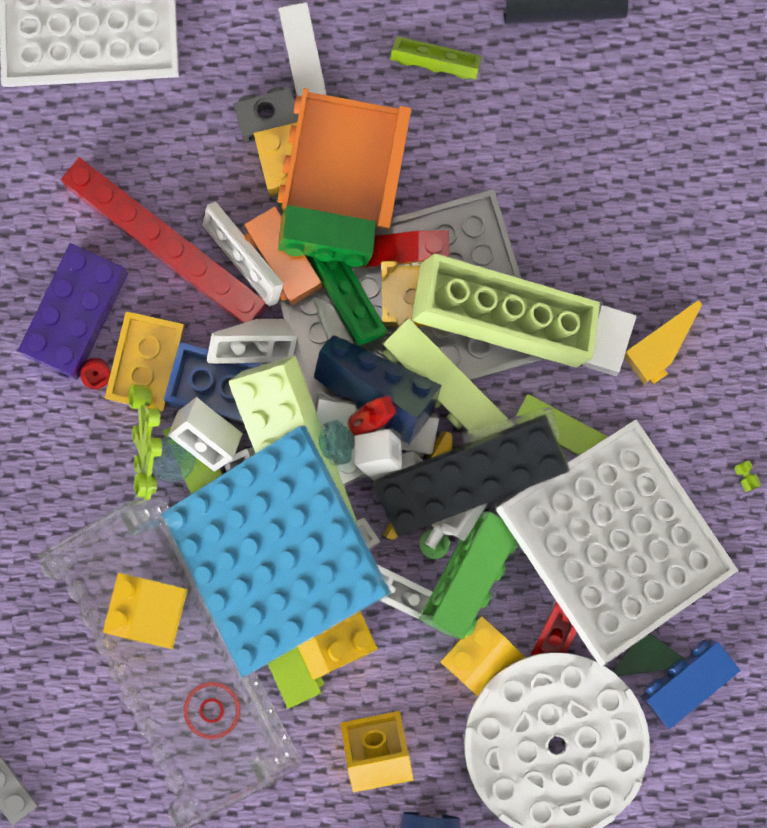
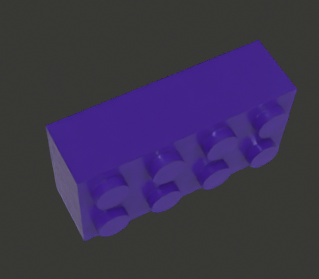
M69 243L17 351L27 358L78 380L81 366L88 359L128 276L126 269Z

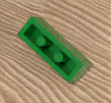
M287 205L281 216L277 250L285 251L291 256H312L324 262L332 260L345 262L346 265L351 267L366 266L373 255L376 221Z

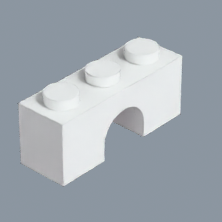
M390 430L355 436L352 460L359 469L373 480L423 461L414 452L401 453V440Z

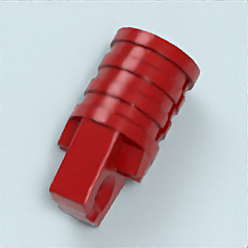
M390 396L370 401L353 413L348 419L350 432L357 436L376 432L383 427L396 413Z

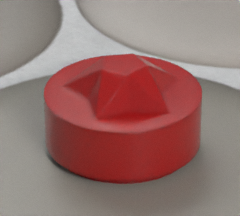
M90 358L82 364L80 377L86 387L100 389L109 382L111 372L106 361L101 358Z

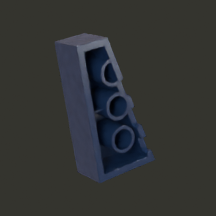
M332 335L321 348L313 377L341 398L349 397L356 403L358 410L370 401L390 396L396 413L383 428L397 431L402 435L401 440L407 445L412 443L434 412L442 386L427 377L410 371L399 364H395L335 335Z

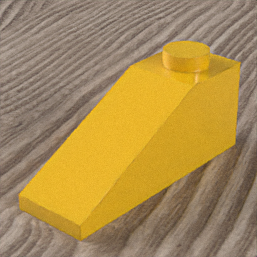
M699 300L625 352V360L643 384L650 380L655 384L668 375L665 369L672 364L702 306Z

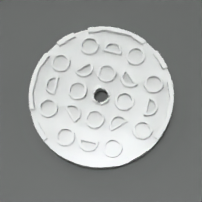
M551 652L520 659L502 669L485 685L474 702L468 717L464 749L467 769L480 798L500 820L512 828H603L615 820L614 818L627 805H630L637 795L649 762L650 743L647 722L642 708L633 692L615 673L605 666L600 667L596 661L580 655ZM555 736L561 737L565 741V748L559 754L551 753L548 749L549 741Z

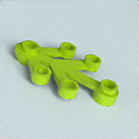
M130 385L129 406L131 409H138L139 425H134L132 428V440L139 453L134 456V471L137 472L134 477V493L136 497L150 500L151 494H155L157 490L156 476H152L154 456H161L162 453L161 438H151L152 427H158L160 424L159 408L145 409V406H150L151 404L150 388H145L144 385Z

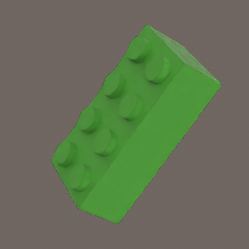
M482 512L465 541L460 539L418 618L420 621L449 637L464 639L466 635H471L477 624L475 617L479 609L485 608L491 598L492 592L489 590L494 581H499L505 572L506 565L504 562L508 554H513L519 545L502 518L492 512Z

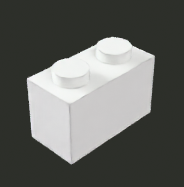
M602 305L598 314L593 359L582 364V366L617 376L621 369L636 315Z
M196 397L177 412L168 436L215 472L234 458L243 433Z

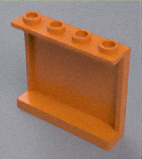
M303 88L302 96H296L294 113L299 114L297 126L291 125L288 143L293 144L292 154L285 156L283 173L288 174L286 185L280 184L277 202L283 203L282 211L285 210L287 205L376 221L375 228L389 230L411 108L399 106L398 109L312 93L308 92L307 88Z

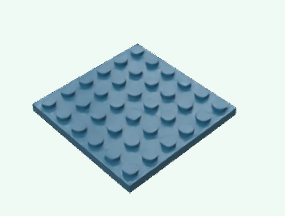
M299 426L161 513L241 677L255 672L391 594L306 426Z

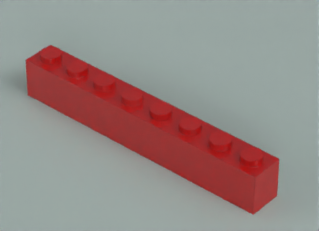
M80 157L77 158L60 179L65 188L242 324L259 319L267 310L268 305L260 296Z

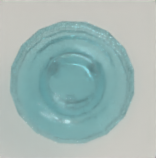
M338 420L324 423L319 437L322 454L334 466L349 463L352 449L355 447V436Z
M166 437L162 439L161 456H154L152 469L154 474L161 480L170 483L186 479L194 469L196 457L172 438Z

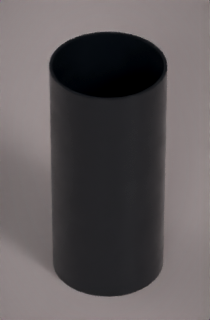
M506 0V13H503L505 24L626 19L629 0Z

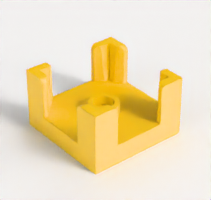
M395 261L381 263L382 322L386 328L399 327L407 318L412 320L420 266H397ZM413 322L417 327H431L428 325Z

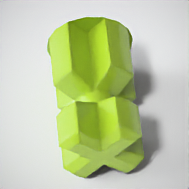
M748 460L734 467L736 474L743 475L744 477L741 480V484L745 493L762 486L757 475L750 474L753 466Z

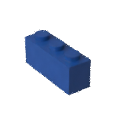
M712 639L699 642L693 647V654L686 659L687 661L683 659L676 661L669 667L668 671L670 673L661 680L659 678L653 680L645 687L646 693L641 698L665 727L671 729L741 671L719 642Z

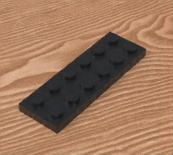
M544 414L373 481V486L399 537L570 472V469L547 415Z

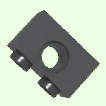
M275 87L268 90L265 95L258 97L246 95L238 100L239 102L233 103L244 144L255 141L254 133L298 121V114L294 113L295 102L291 88ZM265 108L274 110L273 116L268 119L261 118L259 113Z

